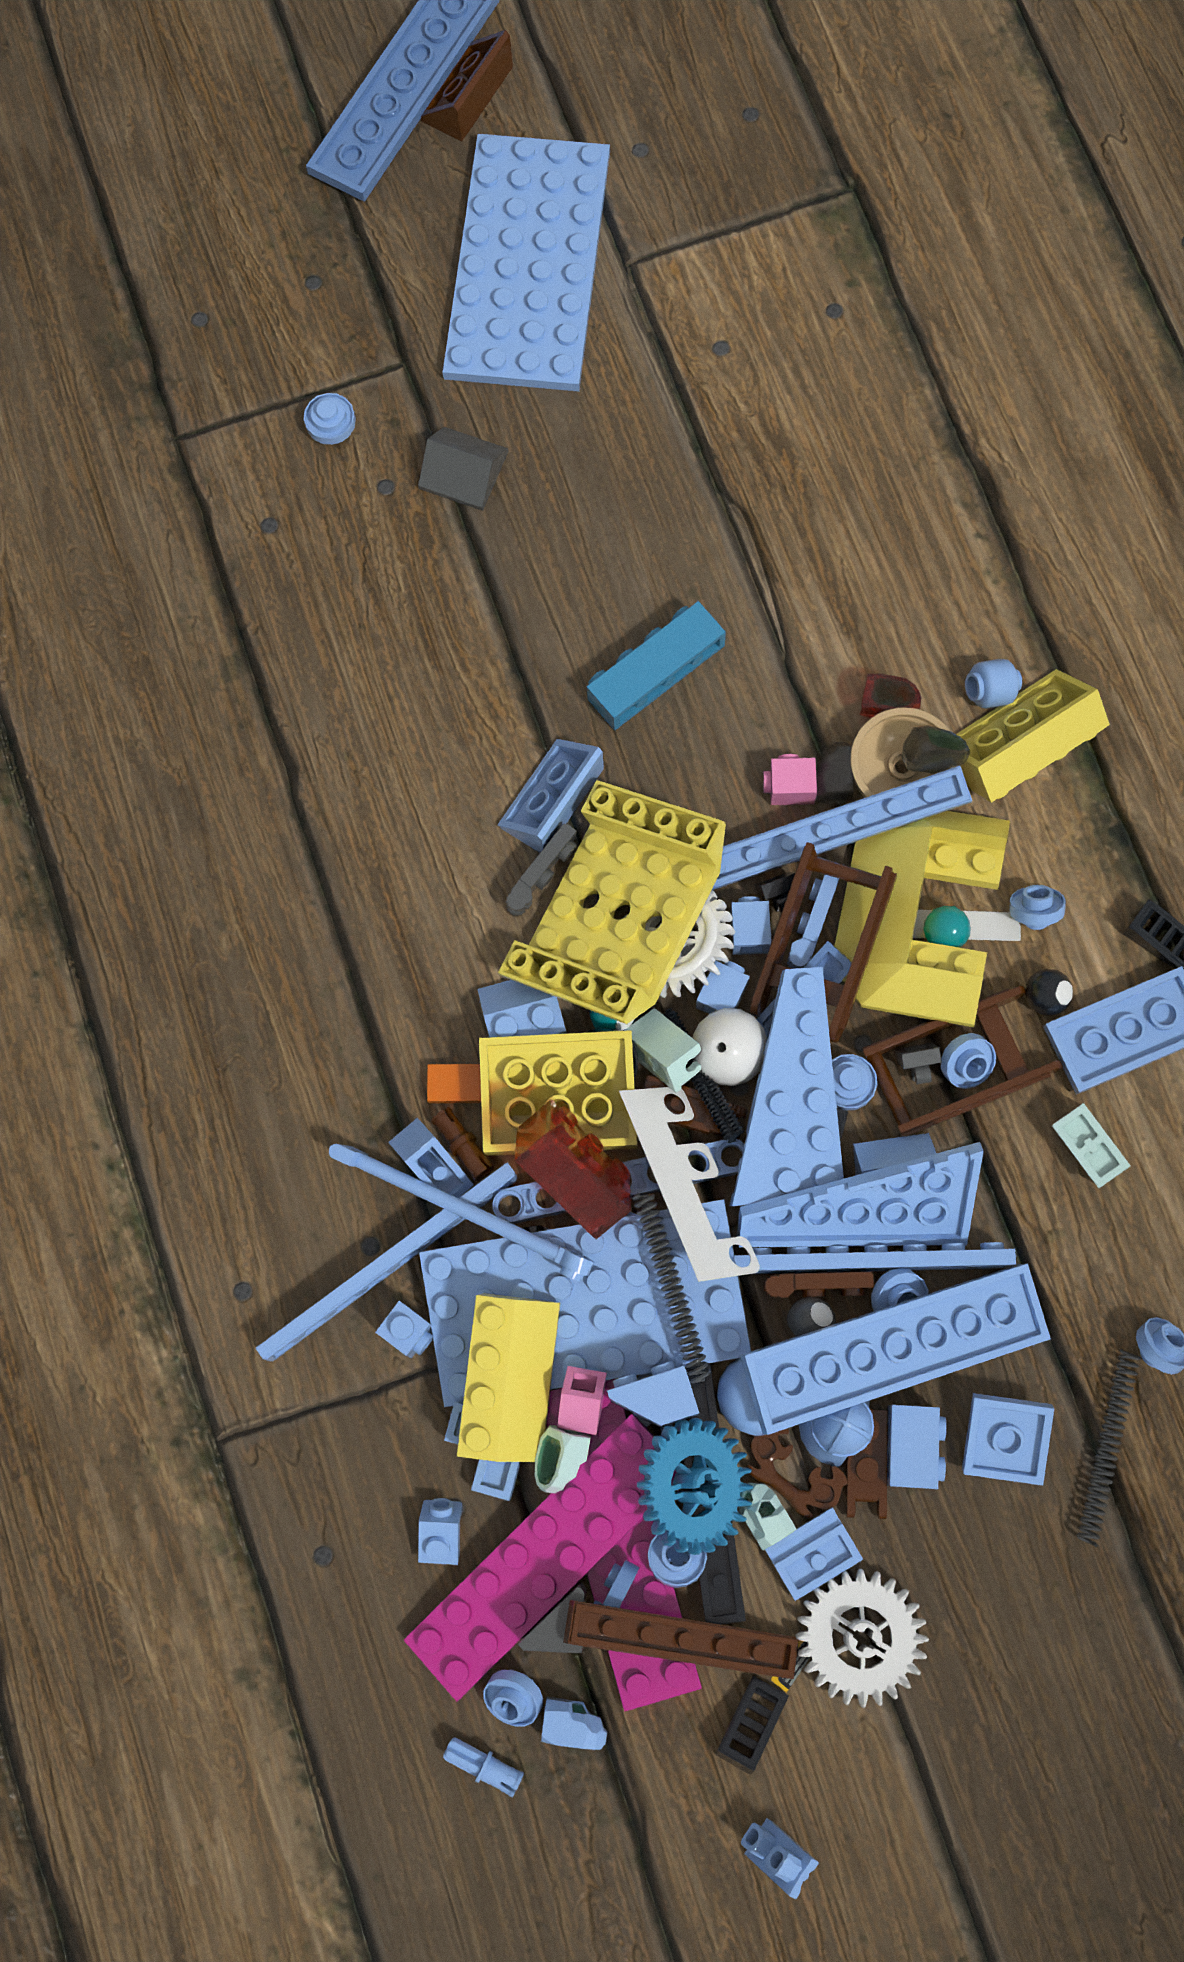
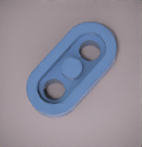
M628 1560L624 1561L622 1567L614 1563L604 1583V1586L610 1588V1591L603 1604L595 1600L594 1604L620 1608L640 1567Z

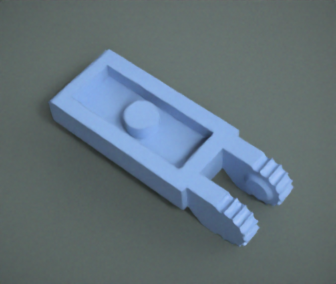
M824 875L823 880L815 879L809 899L815 901L811 914L804 912L797 933L802 934L803 937L792 943L787 959L789 968H803L811 960L839 879Z

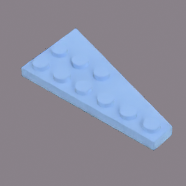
M823 967L785 969L781 973L772 1013L773 1020L769 1038L766 1040L763 1053L765 1056L761 1073L758 1075L746 1129L747 1136L742 1158L739 1160L738 1176L729 1206L749 1205L844 1179Z
M977 1142L741 1206L739 1209L737 1237L742 1236L746 1238L752 1247L903 1246L908 1244L942 1245L948 1243H964L967 1245L983 1148L981 1143Z

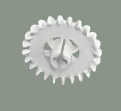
M712 890L696 921L698 931H691L660 994L663 998L667 996L669 986L677 997H681L680 990L683 984L691 993H695V979L708 986L709 982L705 975L707 970L720 975L719 969L714 964L715 960L725 963L729 962L728 957L721 951V948H734L731 940L724 937L735 934L734 928L725 923L731 922L733 917L728 911H724L727 908L725 902L720 899L717 900V895ZM655 916L649 919L645 929L647 931L656 930L657 928L654 927L662 920V917Z
M863 1569L857 1571L855 1581L851 1580L847 1571L842 1572L840 1585L833 1579L827 1581L828 1592H824L818 1587L814 1589V1593L819 1601L817 1603L808 1600L804 1601V1605L811 1612V1615L799 1616L797 1618L800 1623L807 1626V1630L797 1633L795 1637L808 1644L798 1651V1655L800 1657L812 1658L805 1666L804 1671L806 1673L819 1671L814 1682L816 1687L830 1682L828 1688L829 1698H833L839 1690H843V1703L845 1705L850 1703L854 1694H857L862 1708L866 1707L868 1695H872L877 1705L881 1706L883 1704V1691H886L893 1699H897L898 1695L895 1684L899 1683L905 1688L910 1689L911 1685L905 1674L907 1672L915 1675L921 1674V1671L912 1663L913 1659L927 1658L924 1652L916 1648L917 1644L929 1641L927 1636L916 1633V1629L925 1625L926 1620L923 1618H912L911 1616L920 1605L916 1602L904 1604L909 1594L908 1589H902L897 1593H893L896 1583L894 1578H890L881 1586V1574L878 1571L874 1572L870 1581H866ZM853 1607H859V1618L848 1621L841 1617L843 1612ZM864 1607L876 1610L885 1618V1621L875 1625L865 1619ZM839 1622L853 1631L864 1632L866 1628H869L867 1635L872 1639L873 1643L885 1649L884 1652H881L872 1645L867 1646L866 1644H862L859 1649L856 1648L858 1641L853 1637L852 1633L839 1626ZM886 1626L890 1628V1646L882 1642L880 1631ZM833 1629L843 1634L844 1645L837 1649L833 1646ZM847 1650L851 1651L855 1656L859 1657V1668L846 1664L838 1657V1654ZM874 1655L882 1658L879 1663L865 1668V1658H870Z

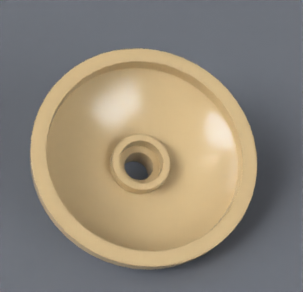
M914 708L889 709L872 717L858 732L850 753L851 774L856 787L864 798L961 766L959 747L949 728L932 714ZM903 764L907 768V772L904 774L898 773L895 765Z

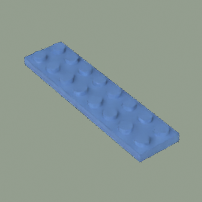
M418 0L306 164L308 174L365 202L421 119L423 112L500 0Z

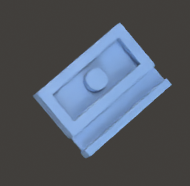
M833 1507L796 1528V1531L765 1549L794 1601L863 1560Z

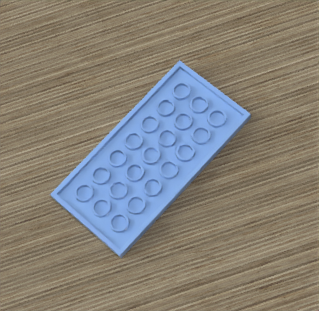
M488 134L477 135L443 366L444 380L568 391L580 390L610 158V144Z
M725 1200L702 1203L716 1239L731 1238ZM660 1210L659 1214L653 1217H661L662 1220L655 1225H665L664 1229L659 1232H666L667 1235L660 1240L667 1239L670 1241L669 1244L664 1246L672 1248L671 1252L666 1255H674L673 1260L669 1262L677 1263L676 1267L671 1270H678L679 1273L675 1277L682 1279L677 1285H682L684 1288L678 1293L687 1294L682 1300L689 1301L688 1305L684 1308L692 1309L686 1316L691 1315L694 1317L689 1323L696 1324V1327L691 1331L699 1332L695 1338L701 1340L697 1346L704 1348L699 1353L706 1355L703 1361L713 1363L740 1358V1355L751 1352L738 1276L698 1282L669 1210ZM636 1214L532 1232L594 1261L589 1275L584 1276L581 1282L560 1273L562 1268L560 1264L505 1237L419 1252L444 1407L453 1406L454 1402L463 1404L476 1295L482 1293L560 1302L551 1389L563 1388L568 1366L607 1373L606 1380H611L631 1374L651 1373V1368L674 1361L675 1367L678 1368L698 1359L683 1360L685 1355L694 1351L680 1352L682 1348L692 1343L679 1345L678 1342L688 1336H675L676 1333L686 1328L675 1330L673 1329L674 1325L685 1320L670 1321L672 1317L681 1313H668L670 1309L679 1305L668 1307L666 1303L675 1298H663L665 1294L673 1290H661L663 1286L669 1283L661 1284L659 1280L668 1275H656L658 1271L664 1268H654V1265L662 1260H651L658 1253L649 1252L651 1248L657 1245L649 1246L646 1244L649 1240L655 1238L644 1237L651 1230H642V1227L650 1222H639L646 1215ZM732 1245L729 1248V1256L736 1264Z

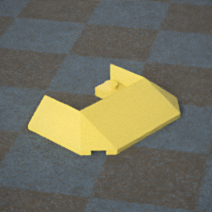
M945 811L855 842L850 867L882 876L884 867L889 866L892 867L894 873H897L894 889L855 999L861 1008L974 1027L987 952L912 939L924 878L998 890L1008 838L1009 820ZM847 882L835 947L852 962L877 890Z

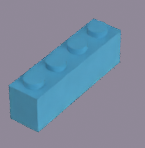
M699 601L690 608L688 606L682 607L674 614L671 622L664 628H655L645 637L643 644L635 650L630 648L618 657L617 664L607 671L601 670L597 672L588 682V701L615 731L725 646L726 631Z

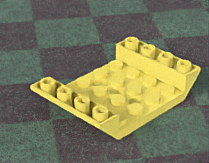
M596 780L581 809V813L590 823L588 830L529 945L514 940L498 974L628 1024L656 1004L720 874L726 824L722 820ZM592 894L599 895V900L595 906L583 908L584 901L588 896ZM623 905L630 906V912L625 918L620 920L614 919L615 911ZM655 916L662 917V923L656 930L647 931L645 929L649 919Z

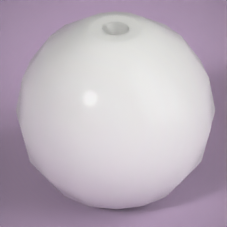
M723 1008L711 1012L698 1024L692 1038L699 1043L701 1051L693 1059L694 1062L697 1061L701 1065L702 1073H705V1076H709V1079H713L719 1085L736 1086L750 1081L761 1071L767 1037L764 1028L753 1015L741 1009Z

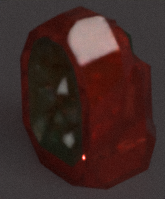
M867 674L860 715L872 718L883 711L894 708L920 709L922 697L916 685L906 678L885 674Z

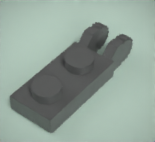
M567 823L561 826L511 889V893H508L506 908L510 915L519 916L525 913V910H528L532 905L533 891L537 887L543 890L555 874L551 869L560 859L565 862L576 849L577 844L573 841L576 838L577 831Z

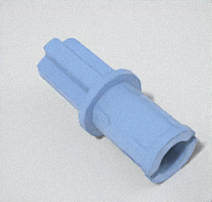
M452 1738L444 1752L443 1758L447 1762L475 1776V1782L479 1783L481 1780L512 1798L524 1775V1772L492 1756L493 1752L489 1751L486 1754L458 1738Z

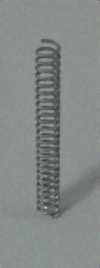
M637 1193L632 1197L633 1200H641L635 1204L636 1208H642L637 1214L646 1215L639 1222H650L642 1227L644 1231L651 1230L644 1237H655L646 1244L649 1246L657 1245L649 1250L650 1253H658L651 1260H662L656 1263L654 1268H664L658 1271L656 1275H668L659 1280L661 1284L669 1283L663 1286L661 1290H673L665 1294L663 1298H675L666 1303L668 1307L679 1305L669 1310V1314L681 1313L672 1317L670 1321L685 1320L674 1325L673 1329L675 1330L686 1328L676 1333L675 1336H688L678 1342L679 1345L692 1343L682 1348L680 1352L694 1351L685 1355L683 1360L698 1358L685 1365L686 1368L700 1366L688 1372L689 1376L702 1374L691 1379L690 1382H703L705 1377L711 1373L709 1369H705L709 1363L703 1361L706 1355L699 1354L704 1349L701 1346H697L701 1342L700 1339L695 1338L699 1332L691 1331L696 1327V1324L689 1323L694 1317L691 1315L686 1316L692 1310L684 1308L689 1303L687 1300H682L687 1294L678 1293L683 1290L684 1286L677 1285L682 1280L679 1277H675L679 1271L671 1270L677 1265L675 1262H669L673 1260L674 1255H666L672 1250L671 1247H664L670 1241L667 1239L660 1240L667 1235L666 1232H659L664 1229L665 1225H655L662 1220L661 1217H653L659 1214L660 1210H650L657 1206V1202H648L654 1199L655 1195L640 1196V1193Z
M1123 1349L1120 1350L1122 1354L1117 1356L1121 1362L1115 1364L1120 1370L1114 1371L1117 1377L1112 1379L1116 1385L1110 1387L1115 1393H1110L1109 1397L1112 1400L1106 1402L1111 1408H1107L1105 1412L1110 1416L1103 1417L1107 1423L1101 1425L1106 1431L1099 1433L1104 1439L1098 1440V1443L1103 1447L1096 1448L1100 1454L1094 1456L1099 1462L1092 1464L1097 1470L1091 1471V1474L1096 1478L1089 1479V1482L1095 1486L1087 1487L1088 1491L1093 1494L1085 1495L1092 1502L1087 1501L1083 1503L1088 1509H1084L1081 1512L1087 1517L1080 1518V1521L1085 1525L1078 1526V1529L1084 1533L1076 1534L1078 1539L1095 1547L1099 1545L1090 1539H1100V1536L1089 1530L1102 1531L1100 1526L1093 1523L1102 1524L1104 1521L1092 1514L1106 1515L1103 1510L1096 1507L1106 1508L1108 1507L1107 1504L1097 1499H1110L1108 1495L1098 1491H1111L1109 1487L1100 1483H1113L1111 1479L1101 1475H1115L1114 1472L1102 1467L1116 1468L1115 1464L1103 1459L1118 1460L1117 1456L1105 1451L1120 1452L1118 1448L1106 1443L1121 1445V1441L1109 1436L1123 1437L1124 1435L1110 1428L1125 1429L1124 1425L1111 1420L1127 1421L1125 1417L1112 1412L1128 1414V1410L1116 1405L1130 1406L1131 1404L1117 1397L1131 1399L1132 1395L1118 1389L1134 1390L1133 1387L1119 1381L1135 1383V1379L1122 1374L1136 1376L1138 1375L1137 1372L1123 1366L1140 1367L1138 1364L1123 1358L1141 1360L1140 1356L1126 1352Z

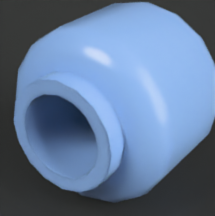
M1007 659L981 661L972 667L965 679V690L968 698L978 707L985 709L1013 703L1018 696V691L1022 687L1021 673Z

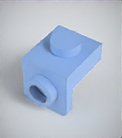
M446 1498L423 1501L419 1517L418 1563L458 1565L462 1502L451 1501Z

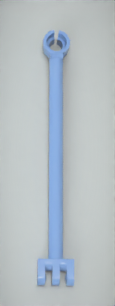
M333 1144L329 1148L331 1158L348 1166L357 1167L553 1260L562 1266L560 1273L570 1279L581 1282L583 1277L588 1276L594 1261L584 1255L552 1243L369 1157V1154L355 1147Z

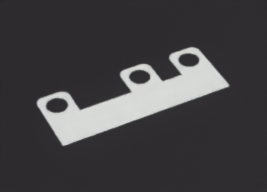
M669 1087L619 1091L698 1282L757 1273L760 1265L750 1242L746 1238L739 1236L716 1239L692 1180L715 1178L718 1176L719 1171L710 1149L703 1143L676 1145L667 1124L668 1122L690 1121L693 1119L694 1113L685 1092L681 1089L675 1093ZM675 1094L680 1097L685 1105V1111L680 1115L670 1112L664 1104L665 1095ZM698 1150L708 1158L709 1169L707 1171L700 1172L691 1166L688 1159L691 1151ZM732 1245H740L748 1251L750 1264L747 1267H739L731 1260L729 1248Z

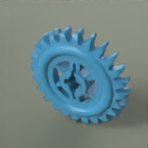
M692 1418L689 1421L678 1420L674 1426L664 1427L662 1431L663 1436L653 1437L652 1445L655 1450L645 1449L644 1457L648 1464L639 1465V1472L644 1475V1480L637 1482V1488L644 1490V1495L639 1497L638 1503L639 1505H647V1510L643 1514L644 1521H654L651 1526L652 1534L662 1535L661 1541L663 1545H673L677 1552L683 1553L688 1551L691 1555H699L702 1551L712 1553L715 1551L713 1544L726 1546L728 1541L723 1537L722 1533L731 1536L738 1535L739 1532L732 1526L731 1521L745 1522L747 1518L737 1511V1507L752 1505L750 1501L740 1496V1492L754 1488L753 1485L740 1481L742 1476L752 1472L750 1468L737 1466V1463L742 1458H745L747 1454L745 1452L731 1453L732 1448L739 1443V1440L735 1438L723 1440V1437L728 1433V1429H714L716 1426L714 1421L703 1422L700 1418ZM694 1456L692 1467L687 1468L680 1463L683 1459ZM674 1470H675L677 1473L675 1474L674 1479H673V1482H672V1484H671V1480H672L673 1473H674ZM678 1489H692V1491H675V1490H678ZM674 1500H678L679 1502L684 1503L682 1511L676 1505ZM703 1505L705 1511L692 1516L697 1507Z

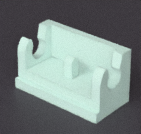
M655 1008L624 1030H632V1043L638 1054V1062L675 1093L682 1089L681 1086L701 1070V1065L697 1061L686 1068L688 1061L695 1058L701 1051L699 1043Z
M1084 1103L1052 1125L1098 1188L1131 1166Z

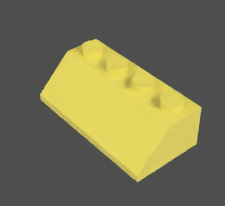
M1055 669L1020 692L1013 703L995 708L955 734L954 738L959 747L961 769L967 785L973 792L992 803L996 799L1007 795L1011 789L1020 783L1035 777L1040 770L1049 764L1064 758L1069 751L1081 743L1094 738L1098 732L1110 724L1098 689Z
M487 1293L476 1295L457 1457L495 1462H535L540 1437L546 1431L560 1302Z

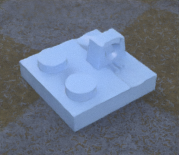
M973 1393L962 1465L963 1474L1043 1486L1054 1415L1053 1405Z

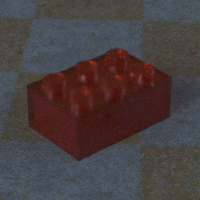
M550 1099L517 1128L514 1160L597 1240L631 1211V1174L619 1159L615 1158L612 1160L604 1152L603 1144L593 1133L589 1132L586 1134L577 1125L578 1121L575 1115L566 1106L559 1107Z

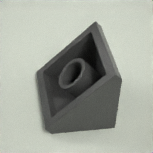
M443 427L427 439L418 487L420 490L483 511L509 452L508 448Z
M582 1582L522 1638L518 1645L523 1651L582 1653L584 1646L563 1643L570 1600L586 1602L587 1587Z

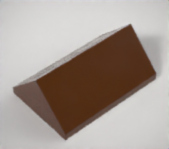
M506 30L470 43L421 115L420 120L423 123L461 142L464 140L513 68L510 35Z

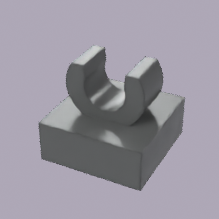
M931 1042L895 1049L897 1064L903 1069L910 1068L912 1081H916V1084L932 1082L929 1065L942 1063L938 1046Z

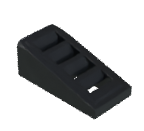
M1148 899L1123 935L1172 968L1176 969L1182 966L1184 969V961L1178 958V955L1184 948V926L1162 907ZM1148 919L1155 922L1149 932L1143 929ZM1162 927L1167 930V933L1159 942L1154 937ZM1173 936H1176L1180 940L1171 952L1166 946Z
M752 1676L715 1755L742 1771L752 1774L756 1769L789 1695ZM755 1693L775 1704L773 1710L771 1711L751 1700L753 1694ZM746 1709L767 1719L765 1726L744 1715ZM739 1724L760 1735L758 1741L756 1742L737 1731ZM734 1740L753 1751L750 1758L729 1746L731 1741Z

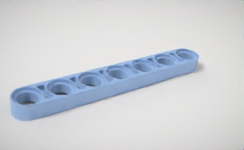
M738 1139L732 1143H728V1140H720L705 1144L710 1149L717 1165L718 1176L715 1178L692 1180V1182L696 1184L738 1174V1166L729 1167L722 1162L721 1153L727 1147H736L743 1154L745 1144ZM693 1150L689 1153L688 1157L699 1155L705 1160L706 1168L703 1172L709 1169V1160L702 1152ZM647 1157L505 1188L495 1195L492 1209L495 1216L512 1224L580 1210L585 1207L602 1205L604 1200L615 1202L620 1201L623 1196L632 1198L637 1193H640V1196L660 1192L657 1183L649 1180L647 1170L650 1165ZM618 1171H624L632 1178L631 1187L624 1192L615 1191L610 1185L611 1176ZM584 1179L591 1181L595 1186V1192L590 1199L580 1200L574 1196L573 1187L578 1181ZM543 1188H551L557 1192L558 1200L551 1208H542L536 1202L537 1193ZM507 1196H514L521 1203L519 1212L512 1217L504 1216L499 1211L501 1200Z

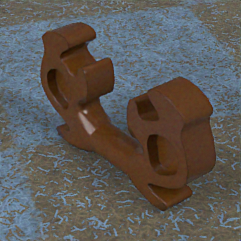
M787 1428L769 1435L753 1437L750 1449L760 1469H756L752 1465H747V1468L752 1469V1472L749 1474L755 1480L769 1485L788 1500L799 1515L806 1518L813 1517L812 1513L806 1508L807 1504L820 1509H830L837 1505L842 1488L847 1485V1478L838 1467H830L831 1479L822 1478L820 1476L821 1467H815L807 1478L810 1489L807 1491L801 1490L780 1475L773 1464L775 1459L785 1460L792 1452L793 1445L790 1444L783 1447L778 1439L780 1434H789V1429Z

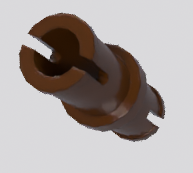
M447 1107L445 1111L441 1110L431 1119V1123L435 1125L450 1145L448 1148L452 1156L459 1157L473 1176L474 1181H478L480 1177L484 1178L494 1169V1165L490 1163L475 1143L477 1140L473 1132L466 1131L450 1107Z

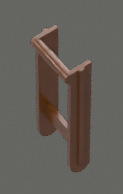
M807 842L752 998L750 1013L753 1016L760 1017L766 1008L772 987L778 988L782 971L792 969L780 964L812 871L877 890L845 984L841 985L824 979L826 1004L836 1007L829 1028L830 1041L837 1043L848 1023L894 889L897 873L893 872L892 867L885 866L882 876L817 857L814 844Z
M1018 986L1013 989L1008 988L979 1000L976 1018L987 1041L994 1047L996 1060L1006 1081L916 1119H911L882 1055L957 1024L929 1020L862 1048L868 1062L877 1074L878 1084L903 1137L913 1135L1051 1077V1074L1063 1068L1060 1060L1029 1071L998 1007L1024 996L1026 993L1024 986Z

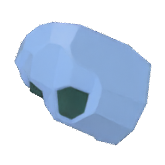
M547 1697L541 1742L580 1749H602L606 1744L607 1731L603 1727L601 1718L598 1715L591 1714L583 1702Z

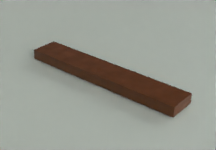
M574 1600L569 1602L563 1643L787 1679H794L799 1642L794 1636Z

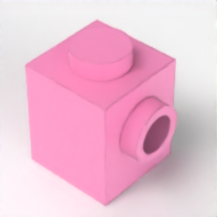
M784 754L778 756L777 759H771L770 771H763V792L770 793L771 805H807L815 803L817 794L816 758H799L796 754Z
M572 1366L567 1367L561 1392L557 1428L593 1435L597 1434L607 1373Z

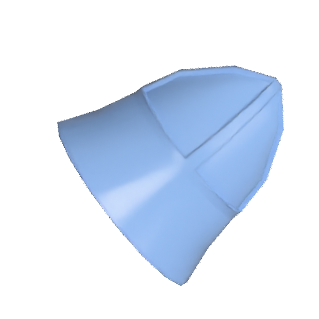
M870 1400L799 1424L800 1437L808 1452L821 1463L840 1467L848 1456L855 1455L865 1449L870 1443L874 1431L873 1415L869 1409Z

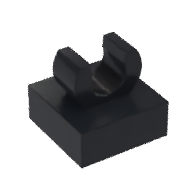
M786 872L754 884L759 898L764 900L772 898L776 911L782 913L795 873Z

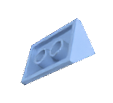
M556 739L504 814L498 826L541 853L561 826L568 822L603 771V751L596 746Z

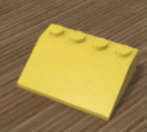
M632 1030L479 1038L483 1153L486 1156L637 1149V1133L619 1093L622 1090H635Z

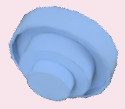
M325 393L316 396L308 403L304 411V422L308 434L315 441L322 444L333 445L343 442L351 435L355 428L356 417L352 404L345 397L337 393Z
M1030 885L1018 889L1010 897L1009 911L1011 916L1030 929H1044L1051 924L1057 923L1064 917L1066 909L1064 895L1048 886Z
M968 1033L960 1035L945 1048L941 1057V1071L944 1077L958 1088L968 1089L976 1087L984 1082L992 1073L996 1064V1052L993 1045L979 1034Z
M844 1054L832 1059L837 1108L849 1111L866 1106L873 1098L877 1088V1074L872 1065L863 1057L854 1054Z
M904 1268L892 1269L882 1275L874 1285L871 1294V1304L874 1311L926 1295L928 1294V1288L924 1280L913 1271Z
M1158 1317L1148 1319L1140 1326L1136 1333V1341L1142 1359L1147 1365L1163 1373L1172 1375L1181 1372L1184 1369L1183 1332L1165 1319Z
M656 1535L652 1539L648 1550L649 1568L654 1577L664 1585L674 1588L687 1587L697 1581L705 1568L706 1552L702 1551L699 1555H691L688 1551L683 1553L677 1552L673 1545H663L661 1541L662 1535Z
M500 1670L494 1673L484 1688L483 1699L488 1710L503 1723L515 1727H525L532 1724L543 1707V1696L539 1687L527 1675L514 1670Z

